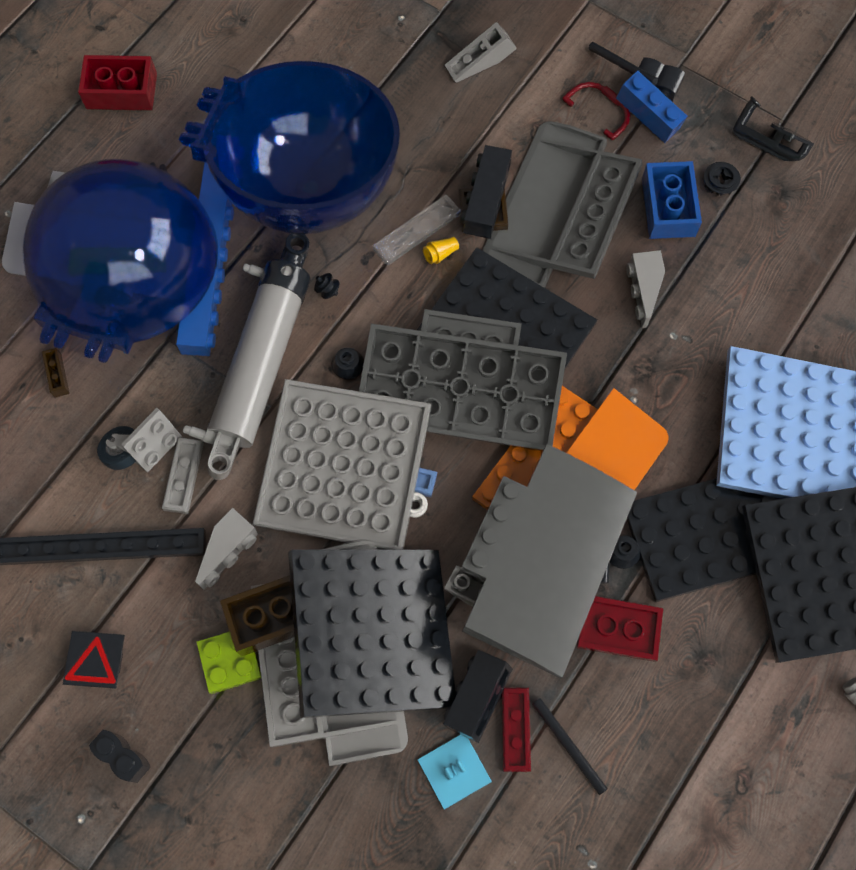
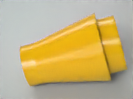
M455 237L428 242L423 247L424 257L429 264H438L451 253L458 250L459 243Z

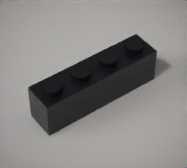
M485 145L483 154H478L476 167L479 169L478 172H473L471 186L474 187L472 191L468 190L466 198L468 208L467 210L463 209L460 223L464 224V234L491 239L511 166L512 150Z

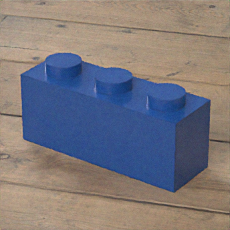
M639 71L622 85L616 97L622 105L664 143L681 128L687 118V115Z

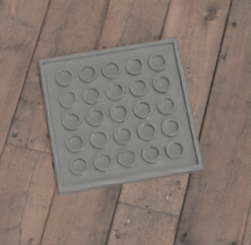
M285 379L252 525L345 543L370 541L376 545L377 549L403 550L432 405L430 403Z

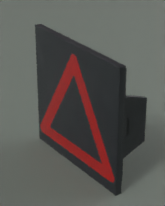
M72 631L62 685L116 689L121 670L125 635Z

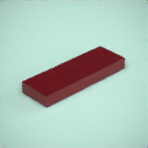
M504 688L502 691L503 772H531L529 688Z

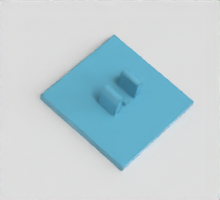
M462 735L457 736L418 759L444 810L492 782L469 739Z

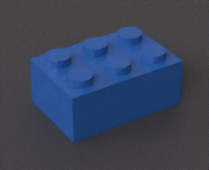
M693 161L646 163L642 176V186L649 239L696 237L702 220Z

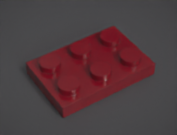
M595 596L579 635L577 648L657 662L663 608Z

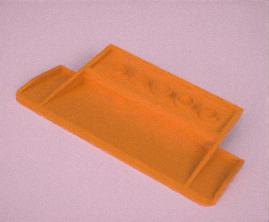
M562 386L552 446L593 466L635 490L667 445V431L615 388H613L599 409ZM510 446L472 496V500L488 510L503 476L527 487L543 451Z

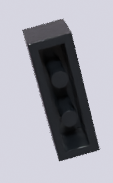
M480 650L470 659L466 677L459 682L456 688V698L453 704L449 705L444 714L445 721L443 723L451 731L479 743L513 670L506 661Z

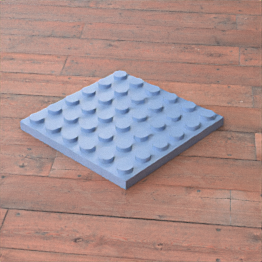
M731 346L727 351L716 486L780 499L856 487V371Z

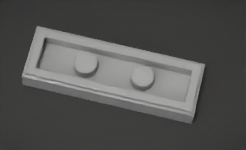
M178 437L162 505L163 511L189 514L204 445L202 440Z

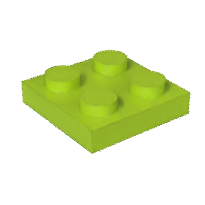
M230 632L197 641L209 694L262 679L256 652L240 656L235 651Z

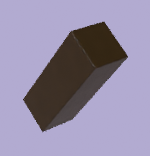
M57 348L42 351L50 393L54 398L70 394L60 351Z

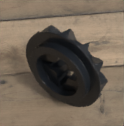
M715 162L709 165L703 176L705 187H709L711 193L716 192L720 196L723 194L730 195L733 191L737 190L741 181L739 171L733 165L726 162ZM721 173L723 180H725L723 184H721L720 180L718 179Z

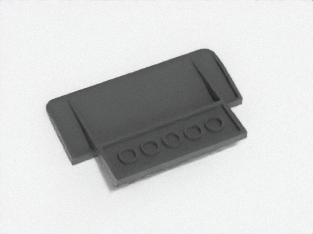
M552 121L541 124L506 198L508 230L493 231L491 239H487L482 251L544 288L553 269L595 279L641 170L642 159L604 152L607 138L577 127Z

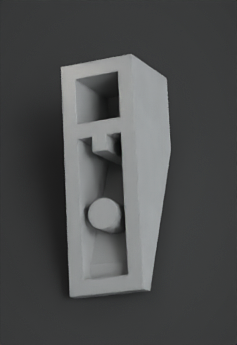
M496 22L447 62L445 67L457 83L500 63L517 48L507 32Z

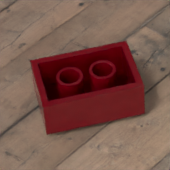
M84 55L78 93L85 108L153 110L157 78L151 56Z

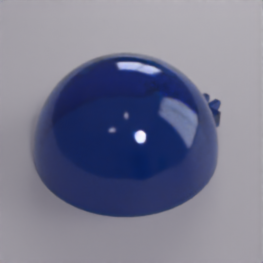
M293 61L265 66L249 72L238 79L225 76L221 89L204 88L202 92L204 98H199L196 105L201 111H206L209 114L204 124L187 121L184 128L186 133H181L179 138L181 144L191 147L193 160L208 164L218 187L243 214L277 231L292 234H314L333 230L349 223L375 202L384 190L393 172L398 155L400 129L396 112L388 98L377 86L363 76L332 64L313 61Z
M103 159L85 163L69 170L46 188L29 215L22 247L26 279L39 305L33 319L40 327H43L39 338L40 343H50L57 330L53 342L54 347L62 349L69 335L88 340L84 351L85 357L93 358L100 344H102L98 359L100 362L106 363L113 349L129 354L133 343L162 334L185 319L196 308L208 291L216 271L218 241L213 222L206 209L184 183L170 173L144 162L129 159Z

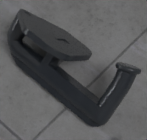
M751 96L733 127L734 134L783 161H800L809 154L814 143L796 132L773 122L770 126L778 131L772 139L746 126L754 110L761 106ZM783 138L789 142L792 139H796L803 143L797 152L780 142Z

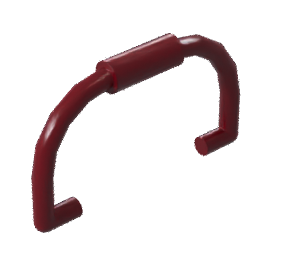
M595 82L580 83L563 96V101L572 107L574 102L570 97L577 91L588 87L596 88L615 105L620 106L624 111V122L614 133H611L608 129L603 132L611 140H615L629 124V110L616 99L618 94L608 86Z

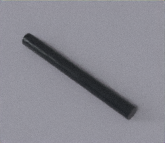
M595 42L590 43V51L632 75L639 71L654 86L657 84V77Z
M539 698L532 705L596 792L601 795L608 788L542 699Z

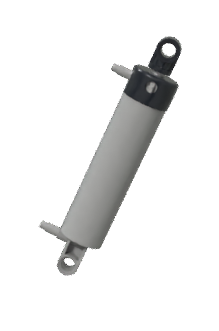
M301 232L289 234L286 238L281 258L267 261L264 268L244 264L243 271L260 277V281L207 430L187 425L183 428V433L213 445L208 459V473L215 480H222L228 477L239 447L250 448L253 445L300 306L304 302L311 278L310 274L302 267L308 255L310 242L308 237ZM296 245L301 247L302 249L294 250L292 246ZM221 461L227 467L222 471H217L212 465L215 462Z

